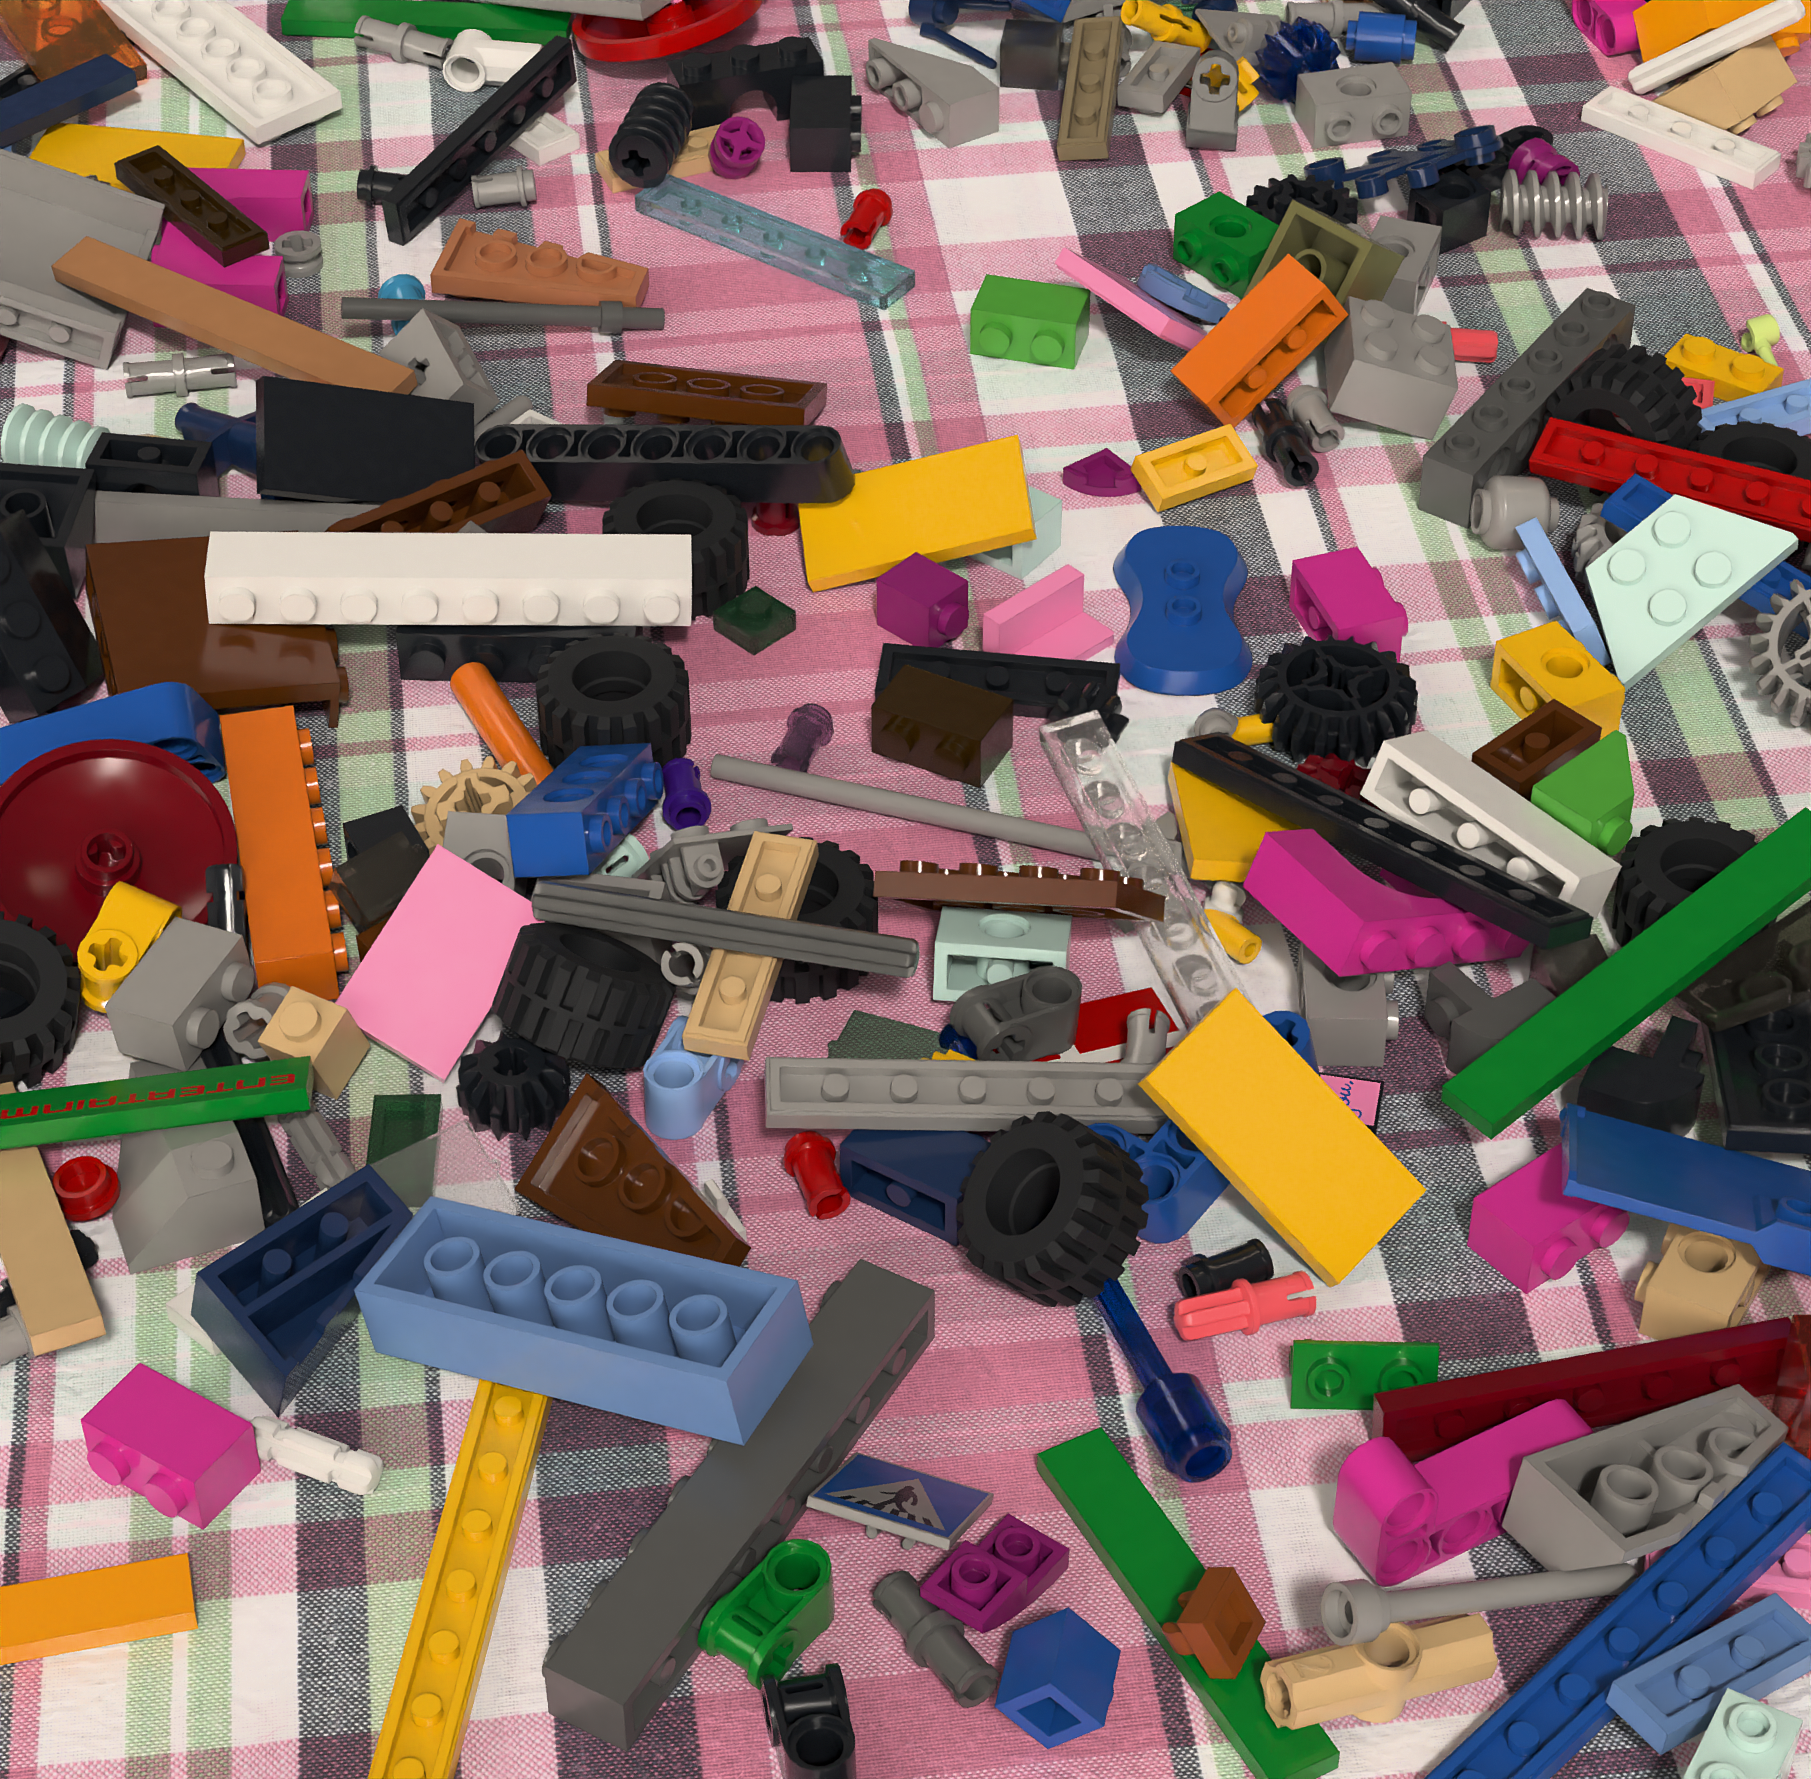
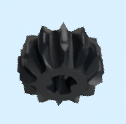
M501 1030L496 1042L476 1040L473 1053L462 1056L460 1059V1067L458 1069L459 1085L456 1086L458 1105L462 1107L463 1115L469 1116V1121L472 1122L475 1132L491 1129L498 1142L509 1133H519L527 1141L531 1129L537 1128L551 1131L555 1117L561 1115L570 1100V1068L566 1064L565 1057L549 1052L522 1036L509 1038Z

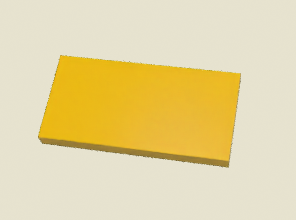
M60 122L46 129L29 158L135 194L117 179L114 163L157 145L161 146L187 168L238 169L246 152L244 139Z
M1018 435L855 474L853 489L844 498L831 503H798L807 581L812 592L879 577L915 552L935 563L1037 539L1023 449Z
M1237 988L1228 992L1138 1083L1146 1094L1330 1288L1341 1283L1426 1191L1425 1187Z

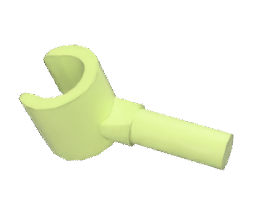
M1770 314L1748 319L1746 327L1750 332L1744 333L1741 338L1740 345L1745 352L1755 351L1757 356L1765 362L1778 366L1771 351V346L1776 345L1780 338L1777 321Z

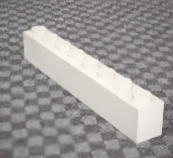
M210 531L204 575L209 624L691 626L692 616L691 535Z

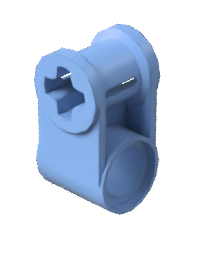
M683 1015L678 1016L673 1021L665 1039L646 1061L643 1068L646 1127L652 1134L670 1140L688 1138L702 1129L704 1122L724 1093L735 1084L744 1064V1060L684 1050L682 1034L688 1017Z

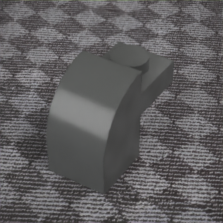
M1449 961L1429 971L1424 1019L1437 1035L1445 1037L1449 1041L1446 1068L1457 1075L1555 1000L1556 997L1537 980L1532 978L1492 998Z

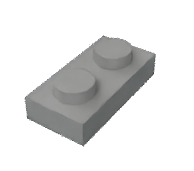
M1154 41L1117 87L1118 106L1136 108L1142 113H1164L1193 76L1196 62L1200 58V48Z

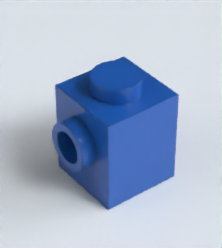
M1069 1607L1013 1631L994 1707L1047 1749L1100 1729L1105 1725L1108 1707L1114 1695L1113 1685L1121 1650Z

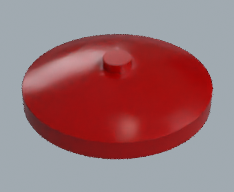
M682 0L675 4L669 3L666 7L643 21L578 13L573 20L572 31L578 50L590 59L605 62L648 60L698 47L732 31L752 17L762 5L763 0Z

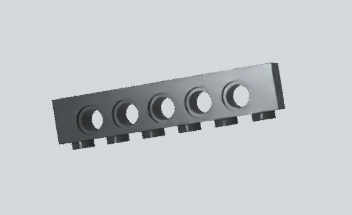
M1586 288L1423 455L1419 510L1469 529L1471 526V502L1475 490L1478 488L1483 489L1485 483L1495 475L1518 476L1529 465V459L1544 430V416L1549 412L1546 408L1547 402L1556 392V389L1586 359L1599 349L1604 348L1608 350L1613 344H1624L1627 350L1630 349L1636 305L1614 298L1609 293Z

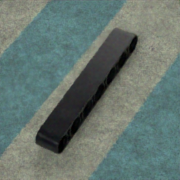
M503 424L496 425L482 433L477 439L474 449L481 464L523 450L552 494L550 500L613 501L617 497H625L624 492L632 487L645 486L646 482L654 480L661 482L669 481L670 478H682L684 481H692L694 479L706 481V485L709 486L718 485L727 489V495H735L744 503H831L844 498L855 485V474L838 431L823 425Z

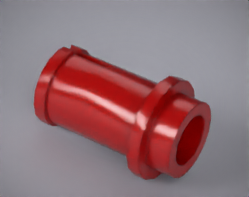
M876 188L862 191L857 195L853 203L854 211L841 227L840 235H847L843 239L844 243L855 250L868 248L879 227L886 225L892 218L893 208L890 197L884 191Z
M809 1130L794 1135L787 1142L783 1164L786 1172L792 1177L797 1178L807 1202L806 1206L809 1214L812 1217L816 1214L817 1219L820 1220L831 1219L847 1209L850 1205L851 1197L848 1189L844 1187L834 1163L836 1150L833 1142L827 1137H823L821 1133Z

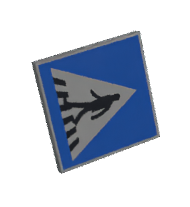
M856 1452L808 1496L806 1507L866 1525L867 1536L870 1539H875L883 1530L903 1536L905 1538L902 1546L906 1550H910L918 1541L949 1550L992 1504L994 1494Z

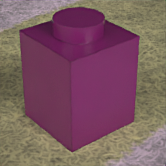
M915 552L876 579L877 625L913 646L939 648L950 639L960 635L968 627V580L925 556Z

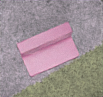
M1067 564L983 614V652L1086 661L1113 644L1114 631L1083 612L1084 574Z

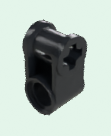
M839 1664L826 1665L823 1674L777 1682L773 1675L761 1677L760 1690L766 1728L771 1746L776 1749L782 1778L856 1779L855 1734L850 1721L847 1693Z

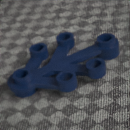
M1482 125L1454 134V140L1434 139L1423 142L1416 146L1417 151L1389 149L1367 156L1368 165L1346 169L1344 159L1334 157L1310 163L1303 169L1305 178L1309 175H1315L1316 182L1329 179L1334 180L1335 190L1345 188L1343 182L1355 180L1358 198L1369 199L1389 192L1387 181L1405 173L1409 188H1421L1439 182L1438 170L1461 160H1464L1466 166L1490 162L1496 158L1494 151L1501 149L1504 143L1501 136H1496L1494 125Z

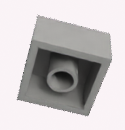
M1348 296L1343 308L1349 315L1331 332L1324 347L1329 411L1433 440L1458 390L1450 325L1444 324L1439 319L1430 315L1422 314L1417 316L1392 309L1386 303L1378 300L1365 301Z

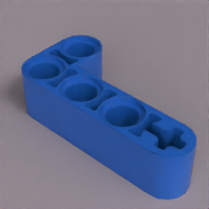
M179 682L153 684L0 728V786L26 763L46 752L72 743L98 739L130 740L159 747L189 762L212 783L224 777L226 772L220 719L217 712L192 687Z
M1274 1011L1263 1015L1319 1075L1312 1036L1306 1020L1299 1014L1290 1011ZM1170 1118L1148 1143L1110 1123H1094L1087 1126L1129 1153V1158L1137 1162L1144 1173L1139 1181L1148 1186L1149 1200L1142 1205V1210L1149 1215L1146 1228L1139 1230L1137 1236L1146 1241L1159 1244L1170 1243L1180 1239L1193 1227L1230 1184V1181Z

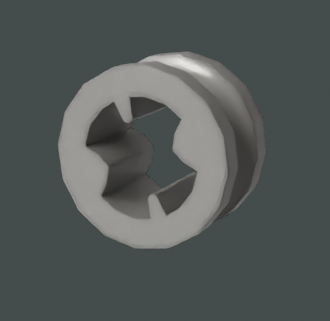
M304 230L284 233L275 240L274 252L277 256H283L286 277L305 278L318 273L323 268V256L320 253L321 240L318 235Z

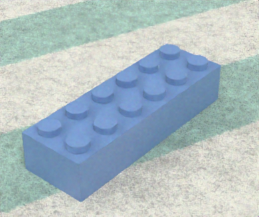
M434 1196L428 1198L354 1289L375 1352L743 1446L814 1345L798 1280Z

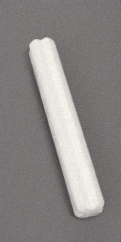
M1776 0L1636 66L1628 73V80L1632 84L1635 93L1644 94L1798 22L1806 14L1805 7L1801 0Z

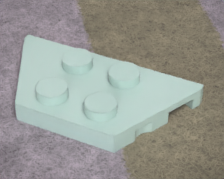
M1675 494L1586 567V580L1593 603L1596 605L1605 644H1607L1615 676L1625 687V692L1797 550L1798 538L1791 532Z

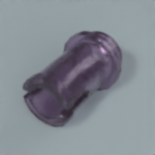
M813 703L795 708L790 713L787 720L788 730L771 756V763H778L776 764L777 767L807 773L819 748L826 746L831 741L834 734L832 716L824 707Z

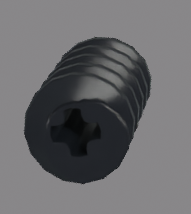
M657 82L647 85L637 94L629 112L625 115L623 122L620 124L617 133L613 136L609 145V161L613 170L623 181L634 187L644 189L656 187L664 181L692 128L695 107L691 98L682 89L669 83Z

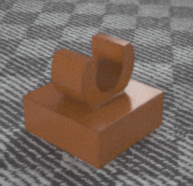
M1208 1567L1197 1588L1182 1593L1177 1601L1182 1607L1183 1612L1177 1623H1164L1161 1630L1174 1652L1180 1655L1195 1654L1210 1679H1236L1266 1621L1234 1567Z

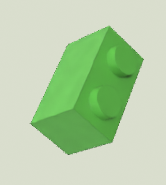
M986 274L971 307L970 354L1075 370L1089 336L1091 291L1085 288Z

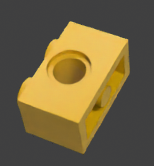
M1556 620L1496 641L1490 688L1522 720L1552 699H1556L1602 727L1600 740L1614 730L1619 731L1622 706L1625 701V687L1614 674L1604 668L1586 650L1579 640H1576Z

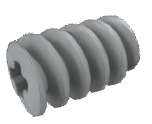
M1507 169L1502 179L1500 190L1499 232L1506 220L1510 221L1513 235L1519 236L1525 222L1528 221L1531 222L1534 236L1540 237L1546 222H1550L1555 238H1561L1567 223H1572L1576 239H1582L1587 225L1593 224L1597 240H1603L1608 211V184L1603 188L1599 174L1591 173L1584 187H1582L1578 173L1570 172L1564 185L1561 186L1557 172L1549 171L1543 184L1540 185L1535 170H1528L1522 184H1519L1516 171L1514 169Z

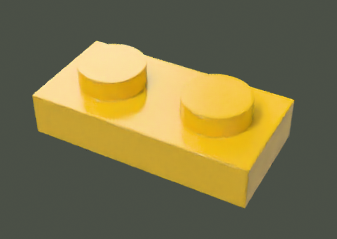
M1686 333L1664 356L1667 358L1665 364L1672 370L1677 366L1685 374L1684 377L1715 381L1713 397L1727 402L1775 389L1782 385L1784 368L1767 363L1758 356L1742 354L1717 345L1705 337H1695Z
M1228 424L1137 455L1130 470L1157 512L1252 480L1258 465L1232 425Z

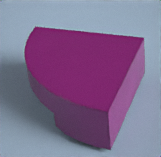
M1108 448L1063 468V484L1083 494L1098 497H1118L1141 491V485L1130 470L1131 466Z

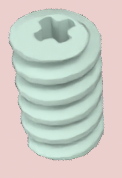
M21 403L10 412L3 426L1 455L4 463L86 469L85 463L101 433L111 432L108 428L98 425L92 428L89 422L81 420L73 422L71 417L59 414L54 416L52 411L44 409L36 411L33 406Z

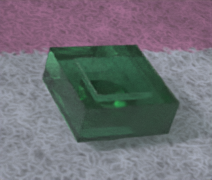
M754 586L714 610L713 625L716 632L752 655H756L796 630V611L757 586Z

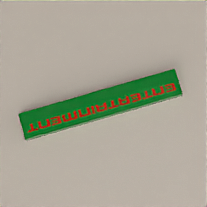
M311 1056L1 1094L0 1150L308 1111L311 1107L315 1077Z

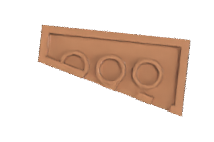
M459 218L430 274L432 293L450 294L463 299L477 297L503 300L506 303L598 306L599 301H622L623 307H640L649 288V269L646 267L590 252L583 254L579 258L568 256L565 250H563V245L544 241L539 247L518 242L517 233L499 228L493 235L476 231V222Z

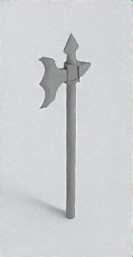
M716 754L713 758L711 765L712 778L1121 865V871L1128 872L1124 877L1144 879V890L1166 897L1164 922L1113 920L1119 925L1124 934L1147 926H1162L1179 932L1190 942L1194 949L1199 942V928L1193 908L1177 902L1167 893L1163 885V880L1177 883L1179 877L1192 879L1190 878L1183 844L1177 841L1174 813L1167 812L1148 824L1144 834L1131 831L1128 841L726 755ZM1202 880L1210 892H1212L1213 886L1217 881ZM1235 882L1241 886L1244 884L1243 882Z

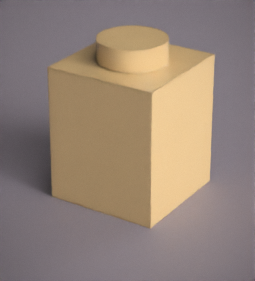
M294 986L290 988L258 1039V1043L271 1061L311 1056L315 1076L313 1090L335 1100L338 1099L371 1046L347 1008Z

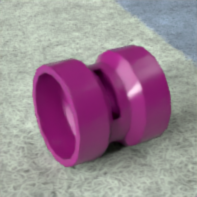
M1533 138L1521 144L1513 153L1508 169L1516 171L1519 184H1522L1528 170L1536 171L1540 185L1543 184L1549 171L1557 172L1561 186L1564 185L1570 172H1577L1580 177L1578 166L1566 156L1557 154V150L1542 138Z

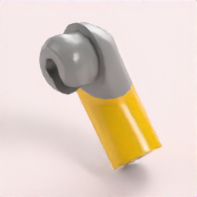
M1210 708L1198 716L1194 725L1195 736L1221 732L1247 746L1274 741L1272 739L1273 723L1263 724L1260 720V714L1237 717L1221 708Z

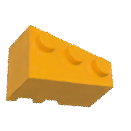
M1651 0L1633 11L1643 63L1776 0ZM1801 0L1806 11L1802 19L1771 34L1783 57L1798 52L1800 44L1811 38V0Z

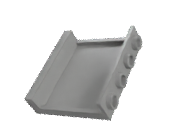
M0 148V335L107 370L129 311L56 281L51 266L86 236L149 261L152 248L157 240L165 204Z

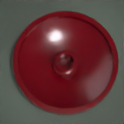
M98 739L72 743L53 749L29 761L14 772L0 787V911H4V920L15 922L18 914L33 918L32 929L38 931L46 925L57 933L56 946L67 944L73 953L72 966L78 967L77 951L80 943L94 924L108 893L117 882L123 881L182 907L183 919L208 925L207 902H213V893H206L205 871L207 867L216 864H238L237 835L228 806L219 791L204 774L189 762L156 746L120 739Z

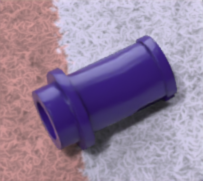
M675 758L668 761L662 768L666 796L662 804V813L666 822L677 830L692 826H703L712 811L711 800L701 787L700 769L698 766L693 767L694 761L687 758Z

